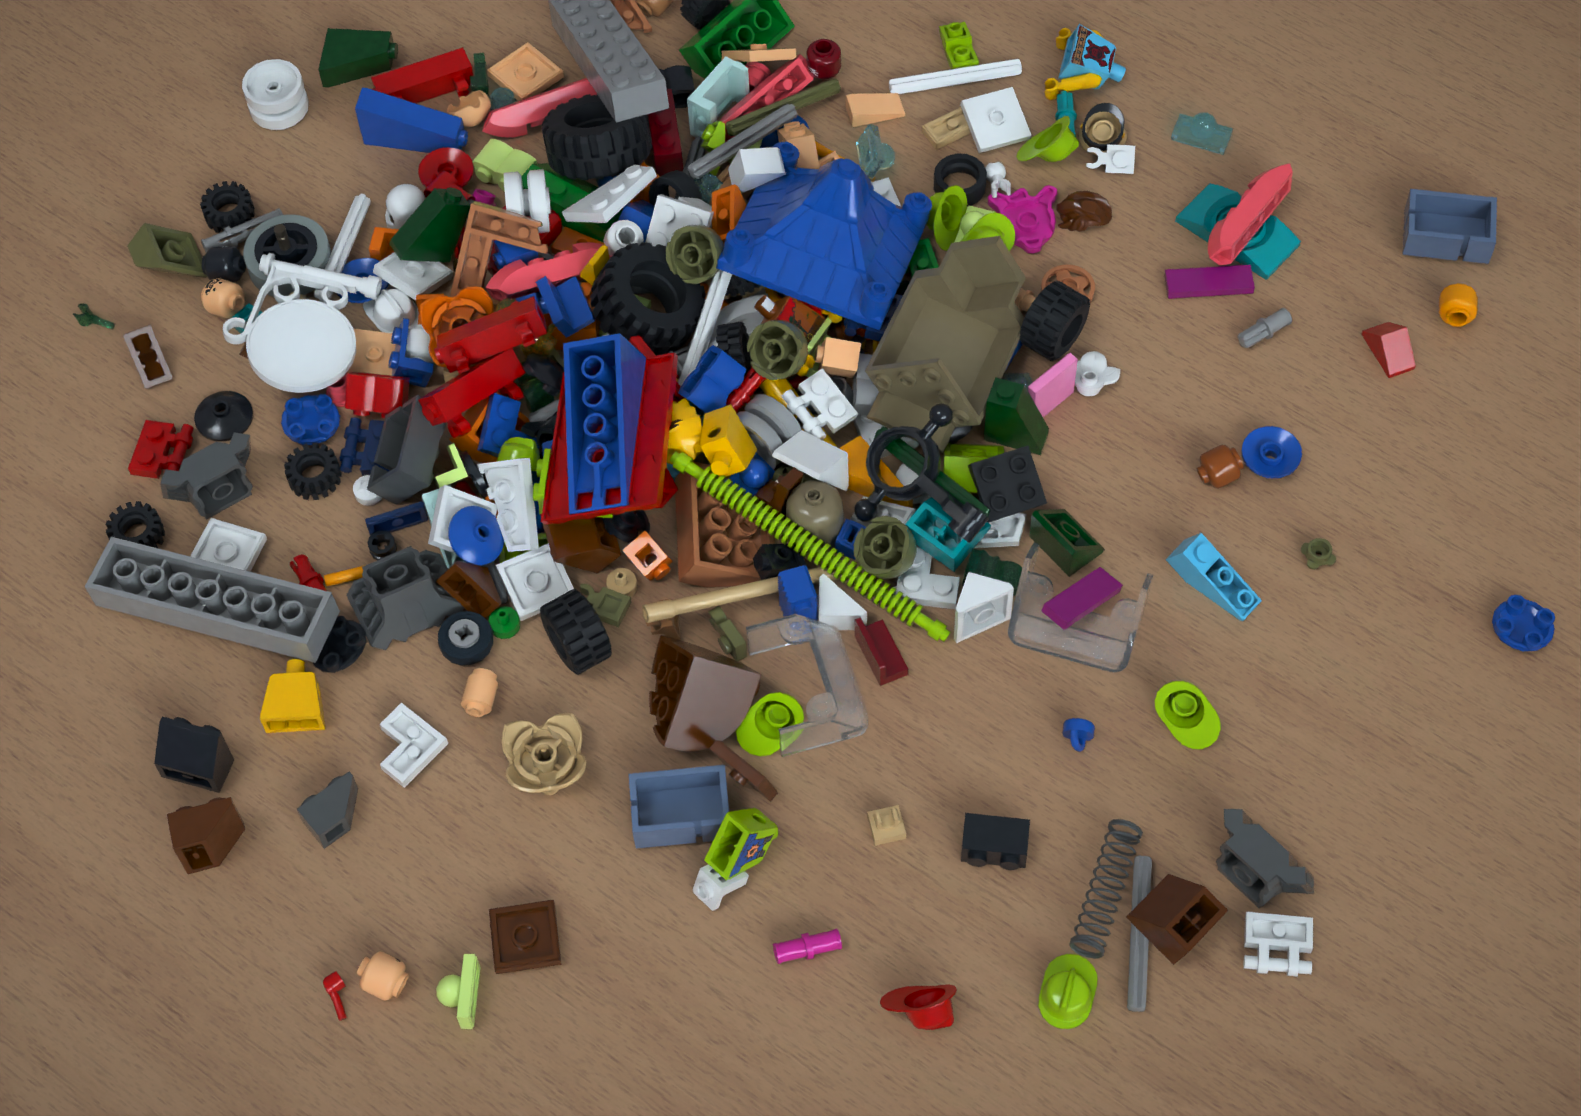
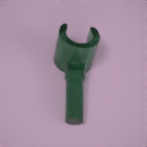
M87 304L78 305L83 314L73 313L81 326H89L93 323L112 330L115 327V323L93 315Z

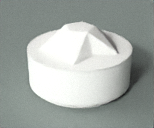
M370 475L360 477L353 485L356 500L366 506L377 504L382 499V497L367 490Z

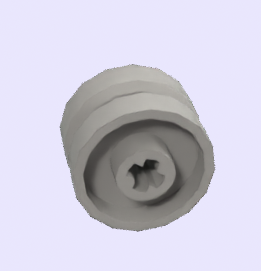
M757 394L746 405L745 411L737 414L757 447V453L772 469L781 462L772 457L774 450L802 430L796 418L783 404L765 394Z

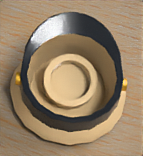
M1100 103L1087 113L1079 129V142L1086 151L1087 148L1096 147L1101 152H1106L1107 144H1125L1127 133L1124 128L1125 121L1121 110L1114 104Z

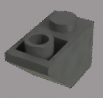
M350 771L343 776L334 778L324 790L317 795L309 796L297 808L303 824L324 849L351 830L358 787Z

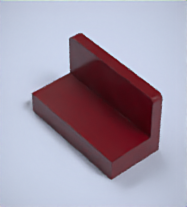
M861 617L855 619V638L879 685L881 686L907 676L908 667L883 619L867 626L864 625Z

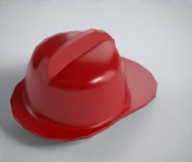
M950 984L906 986L886 993L881 997L880 1005L888 1011L905 1012L913 1026L918 1029L934 1030L950 1027L954 1023L951 998L955 995L957 988L955 985Z

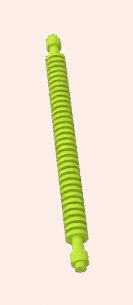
M675 451L669 461L673 463V468L682 474L686 472L698 480L696 484L698 488L703 487V491L709 492V495L712 497L716 495V500L718 501L723 499L722 504L725 506L729 504V508L732 510L736 508V513L740 514L743 511L742 517L746 519L749 516L748 521L751 523L756 520L755 525L757 527L762 525L761 529L763 531H767L770 527L769 535L772 536L776 532L774 538L779 540L782 537L781 542L783 544L789 541L787 546L791 549L795 546L794 551L797 553L803 549L801 556L806 557L809 553L807 560L811 562L816 558L814 561L816 566L823 562L820 568L825 570L829 566L827 573L831 575L836 571L833 577L838 579L842 575L840 579L842 583L849 579L847 586L851 588L855 583L853 590L858 592L862 588L860 595L865 596L869 592L867 595L868 600L871 601L875 596L873 603L878 605L882 601L880 605L882 609H885L888 605L889 607L886 612L890 614L895 610L893 614L895 618L902 614L901 622L908 618L909 620L906 625L910 627L913 623H916L928 631L927 635L936 641L940 639L945 642L951 632L946 629L947 625L938 619L934 621L921 613L922 605L919 604L915 609L914 607L917 602L912 600L908 604L910 597L907 595L902 600L903 593L901 591L894 595L897 590L895 587L888 591L889 583L886 582L882 587L881 585L884 580L881 578L874 582L877 577L871 575L868 578L869 573L866 571L862 574V568L864 567L861 565L855 569L857 562L854 560L848 565L851 560L849 557L846 556L842 561L843 553L839 552L835 556L837 549L832 548L829 552L831 545L827 543L822 547L824 544L822 539L815 543L818 538L816 535L809 539L811 532L807 530L803 534L805 528L802 526L796 530L798 525L796 522L790 525V518L787 517L784 520L785 515L782 513L777 516L778 511L776 509L771 511L772 507L770 505L765 506V502L762 500L758 503L759 498L756 496L751 499L752 493L747 492L745 494L746 489L742 487L739 489V485L736 483L732 485L733 481L730 479L726 480V476L722 475L719 477V475L712 473L711 466L704 470L693 463V458L684 452L678 453Z

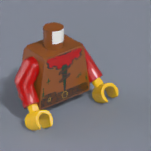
M764 295L754 306L765 317L761 324L770 320H786L794 323L803 331L807 344H809L826 319L823 317L825 314L828 315L833 323H838L842 320V316L790 296L773 302ZM807 355L805 364L797 372L799 376L807 375L809 368H813L815 359L812 355Z

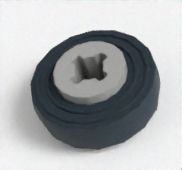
M471 611L458 612L449 616L442 623L438 631V645L443 656L451 663L461 666L473 665L482 661L490 653L493 646V631L489 622L480 614Z

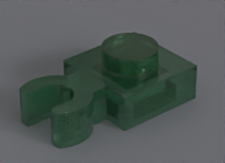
M484 52L474 53L475 76H470L472 92L481 90L490 98Z

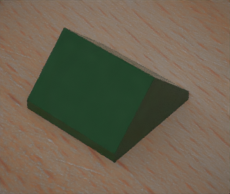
M1065 509L1035 510L1031 515L1029 537L1069 577L1105 550Z

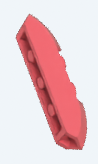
M799 54L795 60H789L733 106L719 121L726 125L728 121L799 93L814 79V75L807 68L806 59ZM725 127V142L735 136L728 135Z
M584 78L489 111L484 121L482 132L506 138L524 136L528 134L526 124L530 123L531 127L541 125L552 109L555 110L559 104H565L573 98H582L584 95L590 94L592 96L598 94L588 79Z
M1290 164L1269 169L1255 177L1248 184L1249 189L1244 192L1237 207H1232L1226 218L1215 224L1208 240V254L1211 260L1220 266L1231 264L1290 192L1293 173Z
M590 242L573 244V253H570V250H565L555 254L553 259L544 261L543 257L529 261L527 263L528 266L521 259L516 260L501 268L490 279L485 289L492 298L504 303L540 292L536 281L545 276L555 287L572 277H576L579 281L584 280L580 276V272L604 244Z

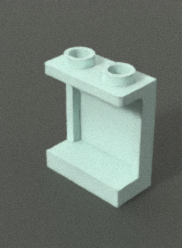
M725 56L687 98L690 135L695 138L701 137L706 126L716 122L732 102H739L750 93L748 68L744 64Z

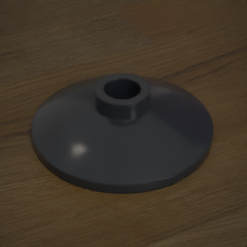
M221 391L206 397L198 405L194 421L197 430L205 438L213 441H229L234 432L243 434L249 428L253 419V409L249 400L242 394L233 391Z

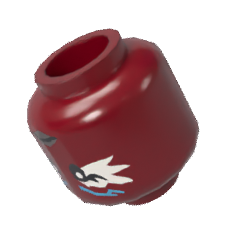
M819 39L812 42L806 51L807 68L818 79L823 80L835 77L841 69V49L838 44L829 39Z

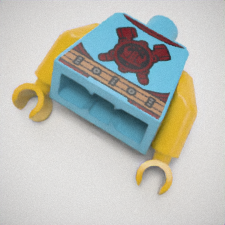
M1081 24L1077 26L1073 33L1068 28H1062L1059 31V36L1056 37V47L1065 50L1058 77L1062 80L1058 82L1054 78H1048L1045 81V98L1055 100L1057 95L1060 94V90L1069 92L1079 89H1100L1108 78L1120 82L1125 74L1126 67L1113 62L1116 52L1115 45L1104 39L1097 30H1089Z

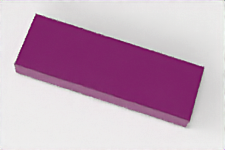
M1251 265L1165 270L1164 274L1168 299L1253 294L1255 289Z
M1099 567L1044 603L1041 611L1065 630L1120 593L1123 585L1103 568Z

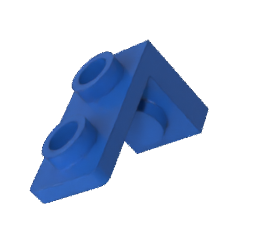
M403 318L400 326L394 327L391 344H395V351H392L390 354L388 368L393 369L392 376L410 378L409 384L425 388L433 374L434 363L425 362L419 358L405 357L409 319Z

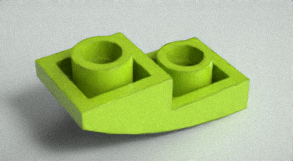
M952 22L948 25L939 26L943 48L950 69L979 65V60L972 47V36L965 22Z
M716 121L712 125L708 124L701 136L704 140L701 145L702 148L711 152L725 143V123ZM720 166L702 176L701 179L706 182L714 181Z

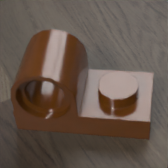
M794 467L786 476L782 474L776 481L765 483L751 499L754 496L758 497V503L761 500L764 501L765 506L770 505L772 507L771 511L773 509L778 511L777 516L782 513L786 518L787 498L791 491L801 484L804 473Z

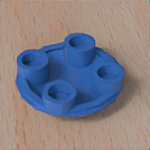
M306 395L300 398H291L285 403L281 425L284 433L296 443L301 445L306 443L308 445H312V443L320 444L335 434L339 427L340 415L337 407L332 403L328 395Z
M1511 595L1507 601L1501 603L1494 611L1492 624L1494 632L1499 639L1509 647L1520 651H1537L1546 647L1552 640L1555 630L1553 624L1555 615L1550 609L1543 608L1536 602L1526 600L1520 595Z

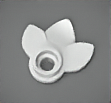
M1097 351L1087 352L1082 356L1081 361L1077 362L1075 378L1077 391L1084 396L1097 395L1103 388V385L1114 384L1118 381L1120 369L1107 367V360L1103 354Z

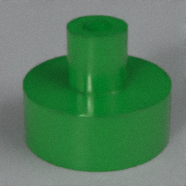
M507 606L499 607L489 616L488 622L495 637L509 639L518 633L520 620L513 608Z

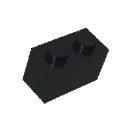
M965 813L961 862H967L969 865L982 867L986 864L998 865L1006 870L1025 868L1030 819Z

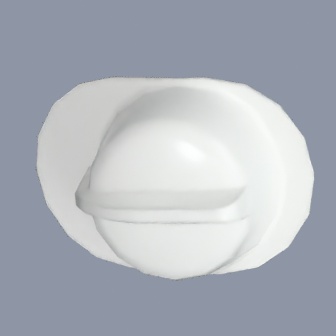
M388 285L386 290H380L381 294L377 300L373 299L363 303L366 315L381 332L393 333L394 327H399L403 318L409 319L408 329L418 325L419 312L417 305L408 295L392 285Z

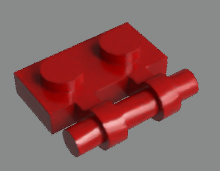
M145 420L128 467L130 474L159 479L162 469L179 471L186 450L191 448L193 442V426L183 424L181 431L175 434L176 428L172 423ZM170 447H174L173 454L167 456Z

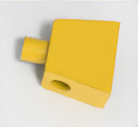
M730 404L704 414L700 446L711 464L712 472L719 475V477L722 475L727 477L747 469L757 452V447L732 405Z
M299 659L287 661L286 673L272 674L269 677L260 713V720L266 733L325 730L326 725L320 686L315 673L305 672L304 661Z

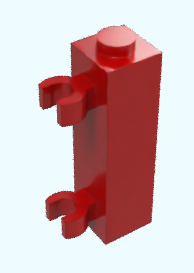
M463 47L371 77L372 90L416 104L453 91L457 92L458 97H466L470 94L468 91L469 86L475 84L472 65Z
M532 296L437 335V348H434V352L441 365L445 364L450 373L457 371L461 374L470 370L471 364L520 344H523L524 347L535 344V338L547 334L546 319L535 297Z
M510 348L480 361L472 366L470 370L459 374L418 399L422 406V413L432 426L447 422L448 430L453 438L459 435L464 436L472 428L461 413L500 390L501 395L517 401L524 398L521 389L514 383V380L525 374V371L513 348Z

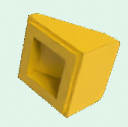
M605 244L598 249L580 272V276L591 285H593L598 274L610 259L609 250Z

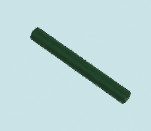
M882 427L880 430L878 429L874 439L883 431L888 430V428ZM901 438L893 440L885 447L888 452L918 476L920 475L924 466V456ZM939 471L936 482L963 505L968 501L989 517L990 509L943 471Z

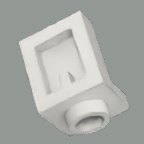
M708 864L700 868L693 887V893L714 911L719 908L724 895L746 885L749 875L744 871L729 880H725Z

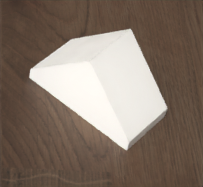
M777 147L739 149L728 168L731 184L737 185L741 194L786 175L781 152Z
M822 574L819 577V630H855L854 620L860 617L864 625L867 626V611L825 574Z

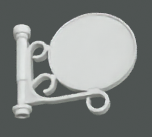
M273 253L263 254L260 259L259 270L264 272V275H268L267 280L259 291L247 324L244 319L237 317L230 318L223 324L225 340L231 344H242L246 341L247 357L251 368L260 379L270 386L295 393L313 392L331 386L348 372L356 355L354 329L349 320L339 310L347 305L348 292L356 294L359 291L366 298L377 300L382 287V278L372 275L361 278L312 266L296 265L275 260V254ZM291 283L294 293L289 296L281 295L278 291V286ZM299 285L321 289L322 302L299 299ZM273 289L274 298L278 304L268 308L258 316L265 296ZM329 291L343 296L337 301L327 298ZM234 327H240L244 329V331L238 335H233L229 333V330Z

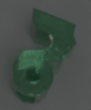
M525 372V374L514 380V383L524 394L526 406L530 413L555 401L554 396L548 394L543 389L542 385L544 383L537 377Z
M972 548L962 586H964L968 572L1010 583L1014 588L1013 596L1018 594V585L1020 579L1024 576V569L1015 562L1001 561L999 556L992 557L985 550Z

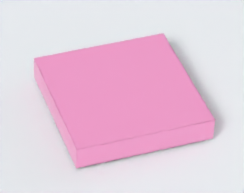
M1071 353L1063 357L1028 386V392L1042 417L1047 415L1074 392L1078 359Z

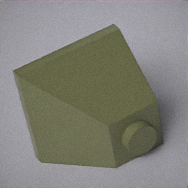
M144 223L127 245L137 267L161 272L207 277L203 273L202 257L191 233Z

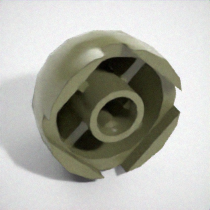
M688 225L673 233L671 241L666 246V261L674 275L678 274L680 278L684 279L682 281L686 283L698 284L713 278L720 271L716 267L724 244L721 237L713 229L705 225Z
M770 320L756 326L750 334L747 352H750L752 359L750 363L753 369L760 376L769 380H778L796 374L803 367L808 355V344L803 331L794 323L786 320Z
M881 516L870 520L872 523L865 529L861 528L854 542V557L856 561L864 567L862 569L867 573L882 579L896 578L907 572L912 566L917 553L916 540L912 531L894 517Z

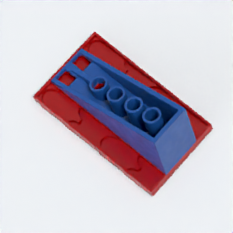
M620 333L563 343L564 372L541 522L543 524H561L571 520L592 519L597 516L619 515L628 511L649 510L660 507L663 500L665 469H667L669 427L672 423L673 394H675L678 356L675 353L645 357Z

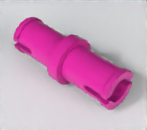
M837 928L810 936L808 933L801 934V938L773 943L777 964L803 957L809 960L813 959L816 954L842 949L841 937Z

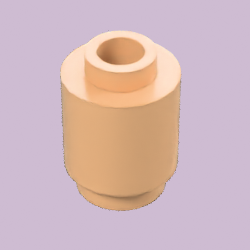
M477 668L468 676L461 701V706L467 714L474 717H482L491 712L498 688L497 675L493 671Z

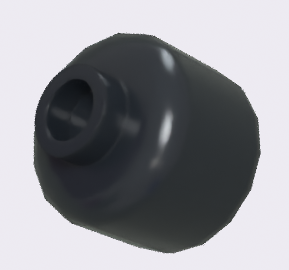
M234 246L211 247L202 258V270L209 280L221 278L235 283L241 279L246 270L244 256Z

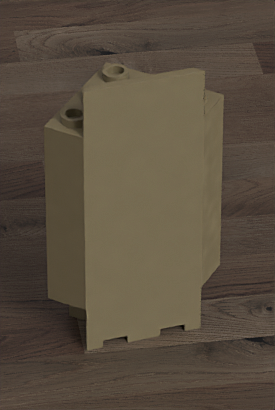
M1000 236L951 243L940 267L915 271L865 370L879 391L866 418L889 429L909 426L921 430L930 420L929 412L931 408L936 404H946L952 409L953 419L947 426L939 427L932 436L941 453L944 452L955 427L980 425L986 413L987 399L995 377L1002 378L1020 340V331L1024 320L1022 313L1014 302L1026 277Z

